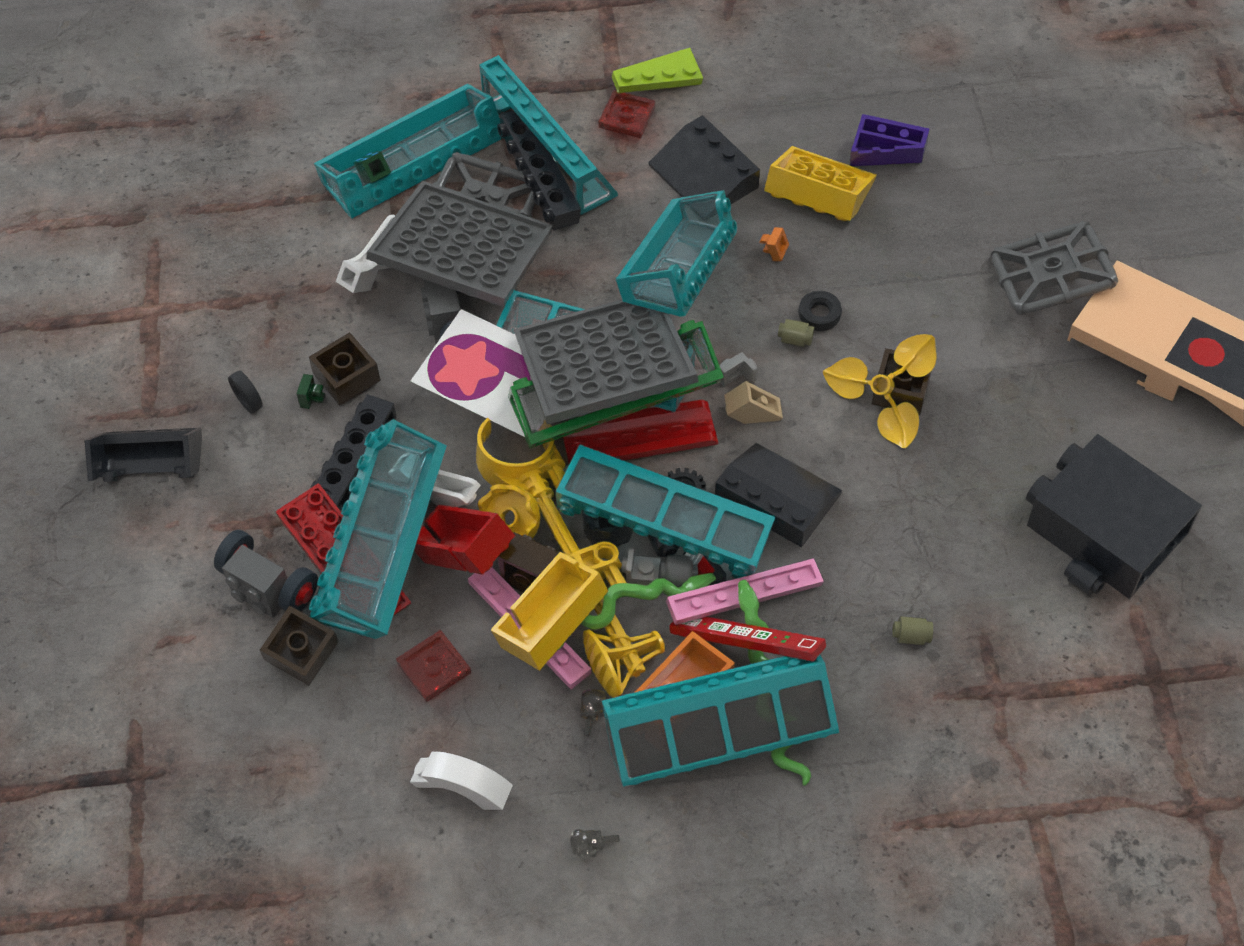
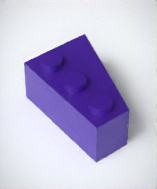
M862 114L851 149L850 166L922 163L930 129Z

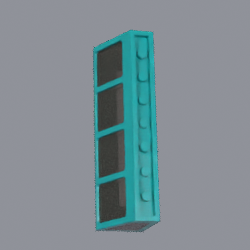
M821 655L815 661L787 656L778 657L602 700L610 752L623 787L839 733L827 670Z

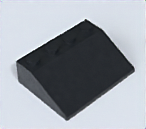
M703 115L686 124L649 161V166L681 197L724 190L726 198H729L731 204L759 188L760 169ZM716 198L688 203L704 220L717 213Z
M758 443L752 445L731 462L715 482V495L775 517L771 531L801 548L842 494L841 489Z

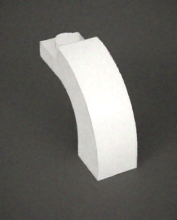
M431 752L429 758H420L410 781L417 788H444L467 797L483 810H503L513 786L495 771L475 761L444 752Z

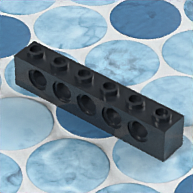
M514 110L500 114V123L497 125L499 136L505 139L508 153L513 154L518 171H522L527 188H531L536 205H540L542 208L545 222L553 225V231L578 224L581 208L551 153Z
M367 394L363 402L357 405L352 421L346 424L343 437L335 443L333 454L329 461H325L318 480L312 483L311 488L319 483L340 511H342L345 502L349 500L351 494L349 487L352 480L357 476L359 470L357 463L366 449L364 445L365 439L371 431H375L381 425H385L393 419L396 420L397 415L394 403Z

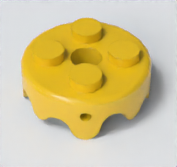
M493 485L490 487V491L478 501L479 511L497 513L505 523L507 512L512 511L515 519L512 524L508 525L506 523V525L513 533L515 532L522 536L527 535L531 538H534L540 525V509L536 499L526 489L514 485Z

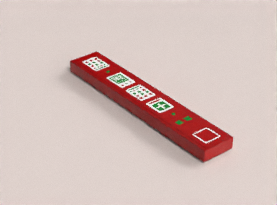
M703 617L677 625L673 621L669 625L670 634L687 637L693 631L705 641L808 661H815L826 648V640L824 638L711 617Z

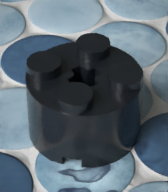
M612 487L596 489L588 499L603 504L606 502ZM619 490L611 506L634 515V505L631 498ZM582 510L583 531L592 545L600 542H610L615 546H619L630 541L633 528L625 525L617 527L609 523V519L601 516L594 518L586 515L584 510Z

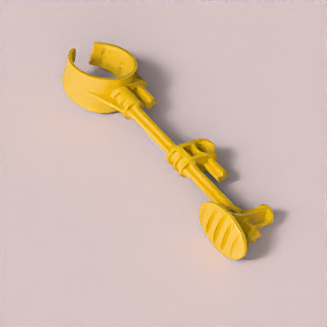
M487 418L481 424L477 434L476 463L482 477L492 486L503 484L526 489L536 499L543 517L564 554L577 560L579 565L583 563L598 571L602 579H607L610 587L614 584L626 583L620 572L622 563L618 558V548L610 542H600L579 550L551 498L554 492L549 487L546 479L550 478L557 489L565 474L563 471L565 462L554 441L543 444L545 452L535 460L518 464L497 460L483 447L484 442L489 438L492 431L490 419ZM545 421L539 431L549 428L551 425ZM604 597L594 608L597 615L602 611ZM614 615L610 624L604 627L609 637L594 633L590 629L583 631V643L590 667L599 683L612 698L622 695L630 678L634 676L635 678L639 677L641 673L646 671L643 663L665 652L664 640L656 630L648 634L629 637L626 635L616 615ZM600 640L612 643L615 648L609 649ZM647 653H650V654H648L647 656L643 657L642 659L639 658V657L642 656V655H645V654H647ZM624 664L628 673L621 683L620 666Z

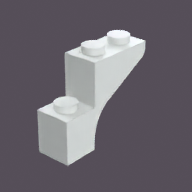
M395 215L387 216L360 254L352 259L343 260L336 279L337 283L352 293L370 291L378 270L390 268L366 258L369 248Z
M414 452L402 455L388 475L401 487L408 489L419 456ZM439 470L430 500L437 506H468L475 500L477 496L475 492L481 485L472 478Z

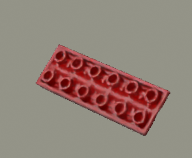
M702 399L680 403L675 412L658 407L643 409L563 437L569 464L579 445L623 461L718 445L708 401Z
M318 483L275 512L314 566L322 573L325 571L328 563L325 561L326 555L335 542L333 537L334 531L341 523L343 515ZM352 531L339 572L379 582L384 566L360 535ZM336 579L334 587L340 590L341 601L352 615L366 621L375 590ZM402 590L394 615L411 604V601Z

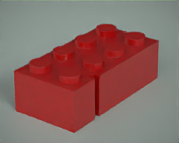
M438 505L424 522L441 542L438 543L425 526L422 525L414 552L425 564L466 572L468 570L471 573L483 575L491 569L493 562L500 553L509 547V543L515 534L497 513Z

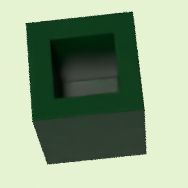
M381 151L371 152L353 162L363 183H373L392 173Z

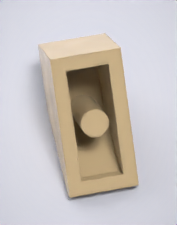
M747 381L724 395L727 416L744 424L780 421L783 419L780 398Z

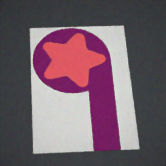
M461 309L411 379V382L525 437L508 398L509 389L513 386L514 381L527 377L528 381L531 380L516 336ZM535 392L520 397L532 433L538 432L546 421Z

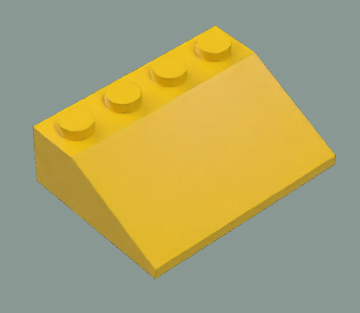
M791 146L770 165L764 191L770 193L775 198L791 200L795 205L809 206L818 213H829L838 220L851 221L859 211L877 175Z

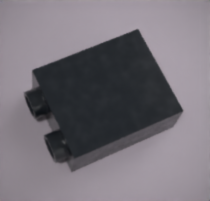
M1099 434L1084 448L1076 443L1071 444L1057 463L1056 468L1061 472L1053 480L1045 475L1039 477L1025 498L1027 502L1033 505L1027 523L1029 528L1072 559L1085 560L1104 573L1103 580L1128 599L1138 591L1190 533L1202 507L1193 498Z

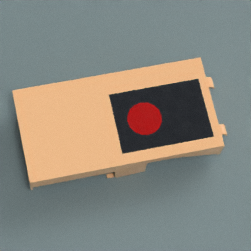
M1117 260L1113 265L1118 278L1117 285L1112 289L1109 288L1092 295L1072 324L1067 341L1070 342L1073 338L1146 374L1145 382L1137 381V384L1145 387L1144 390L1173 401L1180 385L1204 397L1244 427V321Z

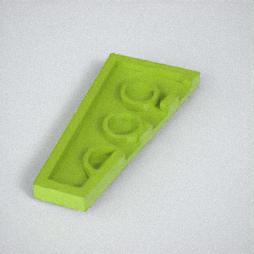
M686 48L615 70L612 73V80L617 92L625 93L701 85L703 76L691 48Z

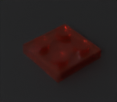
M613 90L598 121L599 128L641 138L655 110L656 101L627 93H618Z
M441 630L396 658L398 666L426 702L471 674L469 665Z

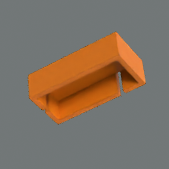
M692 631L635 692L735 668V662ZM705 708L675 715L670 718L675 741ZM658 719L630 726L639 735L645 732V739L662 753L669 749L663 720Z

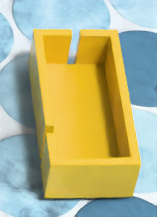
M559 552L510 607L521 628L518 629L512 616L506 612L493 626L491 632L502 649L540 671L608 593V589L598 571L583 563L579 565L577 560Z

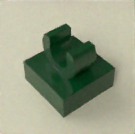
M303 374L296 393L300 408L310 409L312 401L317 403H323L326 395L322 392L324 387L323 385L315 384L313 375Z

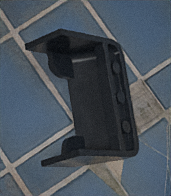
M201 428L113 431L95 435L84 440L88 481H94L103 477L104 482L119 480L118 476L124 474L173 472L179 474V478L194 477V474L199 472L202 430Z

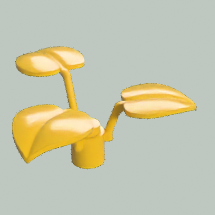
M928 334L909 337L897 346L894 360L903 367L894 373H890L888 376L879 374L874 376L871 381L865 380L868 376L867 366L862 360L854 357L841 359L823 370V375L828 385L844 398L856 399L861 397L865 390L864 384L870 385L871 390L875 394L883 395L892 408H885L881 411L877 420L878 429L883 437L901 448H907L915 439L919 429V415L916 408L908 402L896 405L890 396L894 389V381L892 379L902 374L905 370L914 377L926 376L933 370L937 360L935 337Z

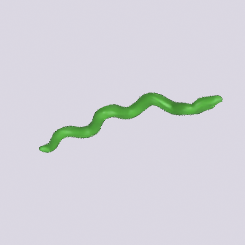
M713 573L692 576L681 587H676L665 578L655 579L646 586L632 583L614 584L608 588V593L604 596L601 613L598 616L588 614L581 624L593 630L608 626L614 618L618 598L632 597L643 600H655L662 593L667 596H673L707 587L716 580V577Z
M747 580L739 581L738 600L740 609L745 613V623L747 625L769 628L766 622L758 617L759 601L753 588ZM748 649V658L751 664L769 660L762 651ZM771 693L760 694L755 704L758 716L767 722L777 723L775 710L769 707V703L772 701ZM783 712L785 724L798 721L793 715ZM792 745L771 751V757L778 767L801 775L802 785L806 786L811 779L810 770L802 763L793 761L785 756V751Z

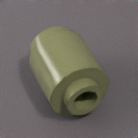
M786 319L785 323H780L778 337L782 338L781 343L805 347V345L811 346L815 327L809 326V323Z
M900 616L898 621L893 623L892 635L897 638L898 643L924 645L925 643H931L933 638V622L927 621L926 618Z

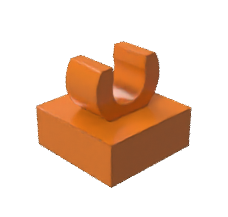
M774 227L771 235L763 234L759 241L760 244H766L763 252L770 253L773 261H782L789 246L783 228Z

